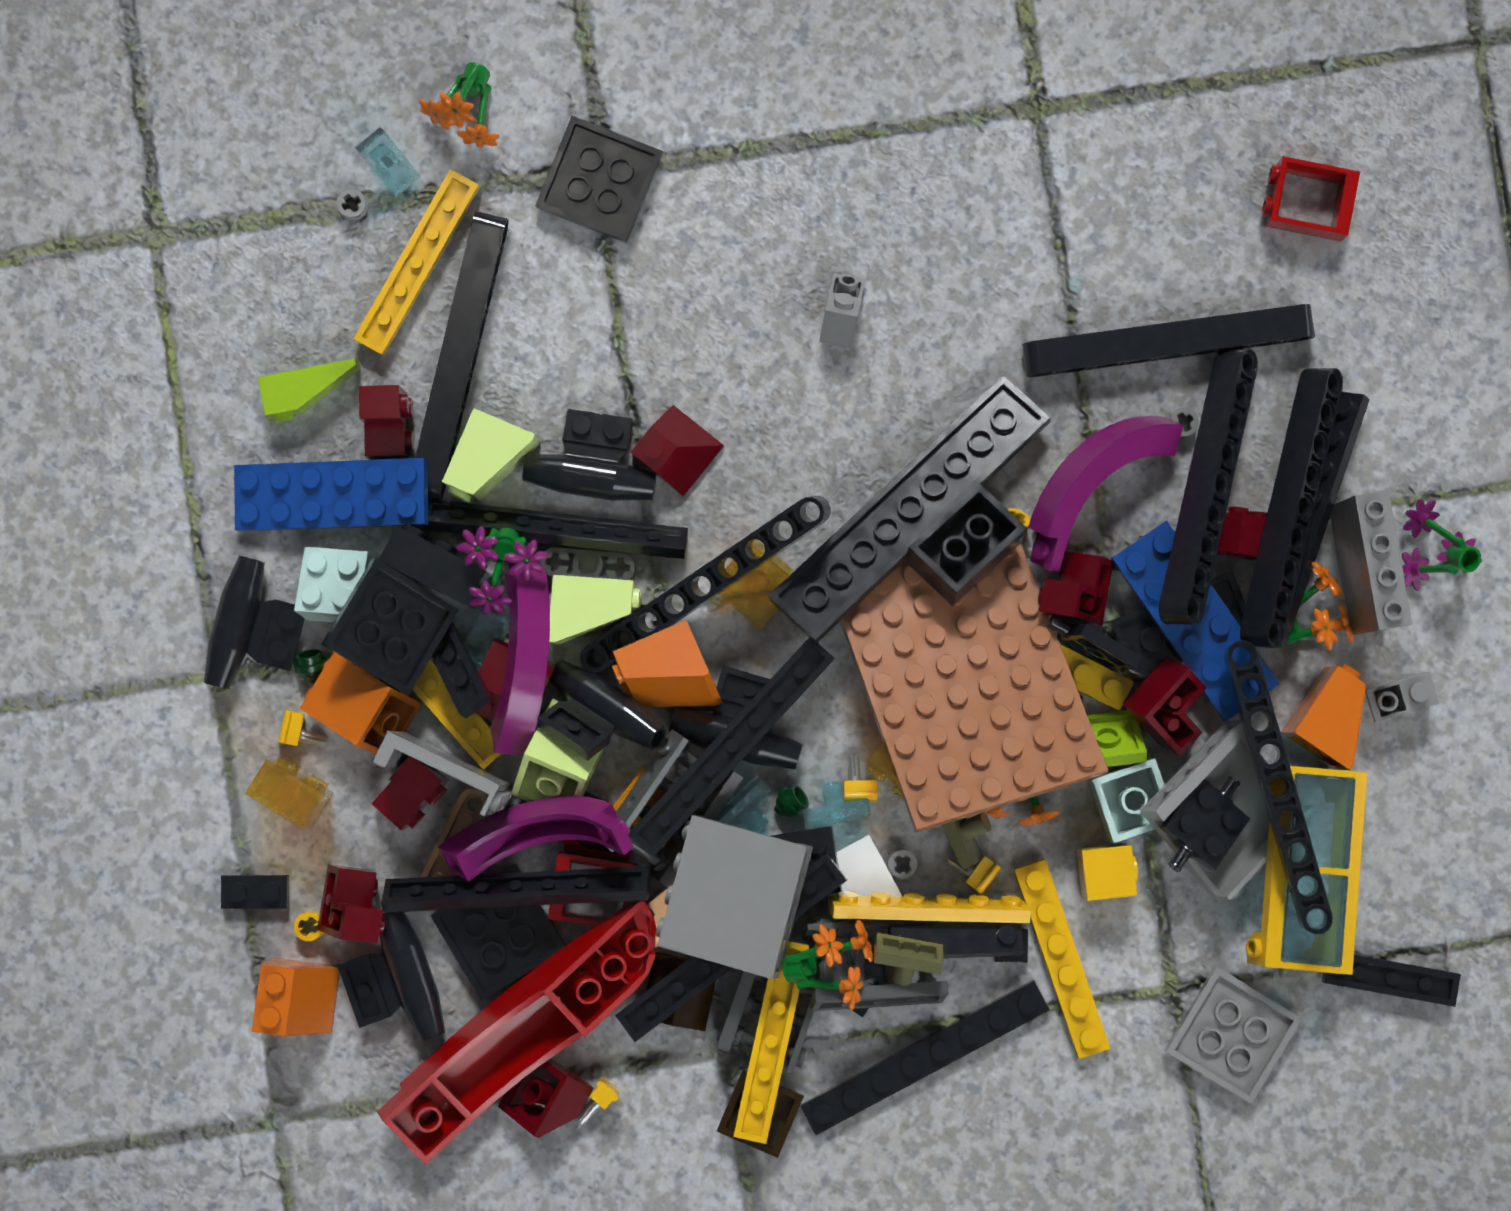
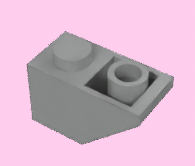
M833 273L819 342L846 348L852 347L865 279L856 278L849 274L840 275Z
M1430 672L1414 674L1365 690L1374 722L1439 704Z

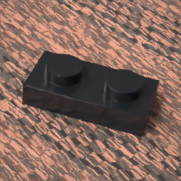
M221 875V909L289 908V875Z

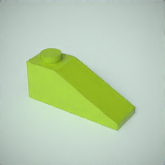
M355 358L258 377L264 415L270 420L275 419V423H286L295 420L294 415L303 414L361 369L360 363Z

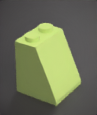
M473 408L442 482L449 487L447 492L452 496L468 503L471 498L480 501L522 463L526 455L531 454L538 448L540 440L534 433Z
M553 575L549 642L560 645L622 622L632 615L634 610L641 609L642 591L636 588L633 580Z
M552 699L548 709L555 705L558 701ZM537 728L524 753L511 794L528 802L560 796L583 797L604 748L587 761L540 728Z

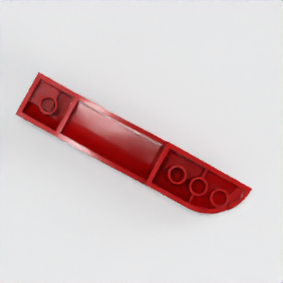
M633 901L545 960L467 1022L399 1084L402 1089L382 1106L377 1113L381 1120L425 1165L475 1118L528 1074L580 1037H586L641 985L648 975L656 955L654 948L657 928L652 912L645 901Z

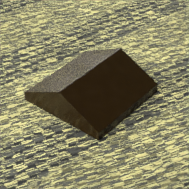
M655 952L656 955L651 967L647 990L688 959ZM716 981L662 1023L675 1027L705 1031Z
M743 1069L716 1132L778 1158L804 1095L779 1085L766 1144L733 1137L747 1070Z

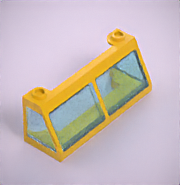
M1290 766L1332 912L1333 922L1327 932L1316 935L1305 931L1300 926L1269 820L1261 932H1254L1246 943L1247 963L1271 968L1353 975L1368 773ZM1275 777L1269 784V790L1274 796L1279 797L1285 793L1286 783L1282 778ZM1290 810L1283 811L1278 818L1280 826L1284 829L1292 828L1296 821L1294 813ZM1300 843L1292 844L1288 849L1289 858L1293 862L1303 859L1305 855L1304 847ZM1310 876L1300 878L1297 884L1299 892L1302 895H1307L1313 891L1314 881ZM1319 909L1311 910L1307 915L1308 925L1316 928L1322 924L1324 919L1322 911Z

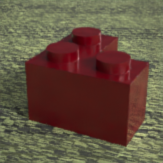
M399 385L359 386V419L364 423L365 457L369 460L409 458V450H414L413 430L408 431V418H413V399L409 398L408 393Z
M1229 507L1225 515L1217 555L1256 560L1267 513L1249 511L1248 508Z
M1065 551L1061 568L1058 572L1060 579H1044L1043 587L1038 595L1039 612L1051 616L1056 615L1066 621L1093 622L1102 626L1113 561L1098 555Z
M1166 656L1123 705L1159 745L1181 757L1202 734V731L1185 712L1203 693L1206 686L1189 667Z
M409 756L389 778L391 782L371 804L400 830H404L408 826L413 829L426 815L422 812L425 806L432 803L436 804L447 792L448 789L444 785L449 779L437 769Z
M328 864L317 930L341 940L378 943L379 935L384 931L385 918L382 909L371 906L372 899L378 891L377 873L363 868Z

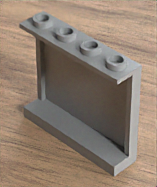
M1389 490L1355 495L1334 504L1330 518L1347 614L1353 635L1413 625Z
M1241 720L1226 721L1140 810L1176 854L1178 848L1175 843L1160 829L1166 818L1204 779L1217 789L1222 787L1228 776L1235 777V781L1239 780L1240 786L1237 787L1231 796V800L1241 811L1250 817V820L1216 870L1208 871L1197 860L1191 858L1185 863V866L1209 895L1216 900L1230 901L1240 896L1245 889L1244 885L1252 877L1259 875L1266 868L1265 863L1267 862L1269 816ZM1260 754L1262 761L1268 764V762ZM1301 804L1307 824L1309 822L1308 817L1316 808L1313 805ZM1293 812L1291 817V828L1294 826L1296 821Z
M387 731L373 760V763L381 767L397 768L411 756L489 794L480 812L483 816L505 810L513 796L511 794L512 791L509 790L512 785L511 782L407 732Z
M692 815L691 820H687L683 827L682 839L685 842L682 853L679 852L674 861L673 871L676 872L674 884L668 887L665 895V904L668 907L665 918L662 917L657 926L656 937H659L657 946L766 978H779L813 846L786 841L707 819L701 815Z

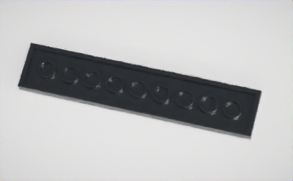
M1002 376L768 595L769 600L806 636L817 644L906 559L908 547L978 483L984 486L1050 423L1051 417L1005 376Z

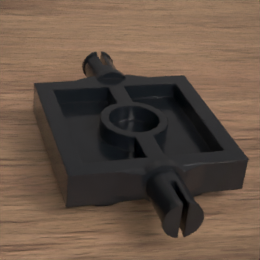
M1056 615L1049 619L1047 627L1058 632V640L1110 670H1119L1121 673H1126L1138 680V682L1145 680L1148 670L1138 666L1142 656L1132 651L1134 647L1130 643L1119 638L1113 640L1105 635L1106 630L1093 622L1086 624L1076 623L1073 625Z
M1228 776L1220 789L1215 788L1204 779L1166 818L1160 827L1178 848V851L1168 863L1169 867H1173L1174 871L1181 872L1189 858L1197 860L1208 871L1216 870L1250 820V817L1241 811L1231 800V796L1237 787L1240 786L1239 780L1235 781V777Z

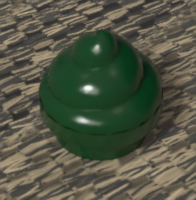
M318 649L305 650L295 656V672L312 685L316 682L323 670L324 663L327 661L326 657L322 656V651Z
M796 784L792 786L786 785L781 788L776 798L774 812L787 817H799L802 815L804 809L809 806L808 798L803 789Z

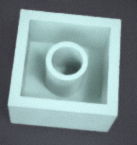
M305 547L294 611L309 621L334 623L369 562L375 557L366 551Z
M1148 758L1146 763L1131 764L1088 780L1109 842L1116 843L1155 830L1140 810L1164 786L1156 758Z

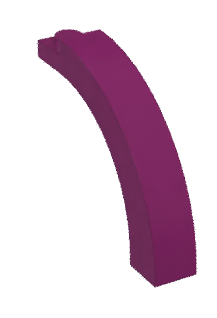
M1138 416L1111 424L1083 441L1057 468L1035 506L1028 526L1029 529L1037 532L1030 561L1049 571L1059 572L1072 527L1083 505L1094 490L1109 475L1132 461L1155 455L1175 456L1184 425L1161 416Z
M505 560L503 567L508 598L512 600L509 604V644L502 692L490 731L494 753L524 756L536 729L546 680L550 636L549 589L546 569H544V573H538L531 569L530 579L525 581L522 576V570L515 575H509L508 571L514 563Z
M560 796L530 801L499 811L463 829L438 846L451 872L469 882L483 870L505 857L542 843L559 840H587L604 845L622 855L628 853L634 846L628 836L630 833L628 826L618 817L611 803L591 797Z

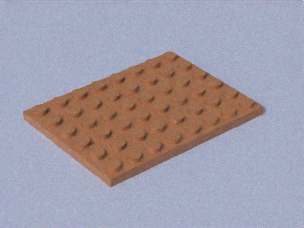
M1021 544L954 606H951L912 567L904 562L840 621L915 833L1099 777L1108 772L1107 765L1055 630L1047 627L1050 617L1048 614L1039 612V589Z

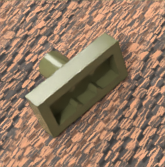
M982 812L969 819L963 818L941 825L963 870L975 865L984 858L975 837L991 831V823L985 813Z
M876 933L874 963L894 966L892 980L898 985L907 986L911 984L915 970L941 975L944 965L943 944Z

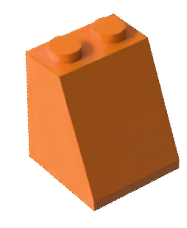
M687 620L613 651L618 664L613 665L612 668L619 684H621L626 694L633 697L645 708L717 706L723 703Z
M333 652L330 659L324 663L323 670L313 687L307 691L304 702L299 709L354 745L377 754L387 731L406 732L423 703L410 695H404Z
M1346 664L1342 667L1339 665L1324 667L1281 733L1334 769L1350 770L1354 765L1366 683L1359 679L1361 674Z
M274 958L262 963L251 1032L278 1036L331 1033L340 978L338 966L283 958Z

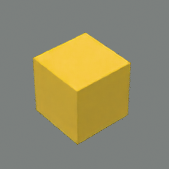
M1124 843L1076 849L1081 898L1091 901L1137 896L1136 882H1138L1139 875L1135 855L1133 856L1132 845Z

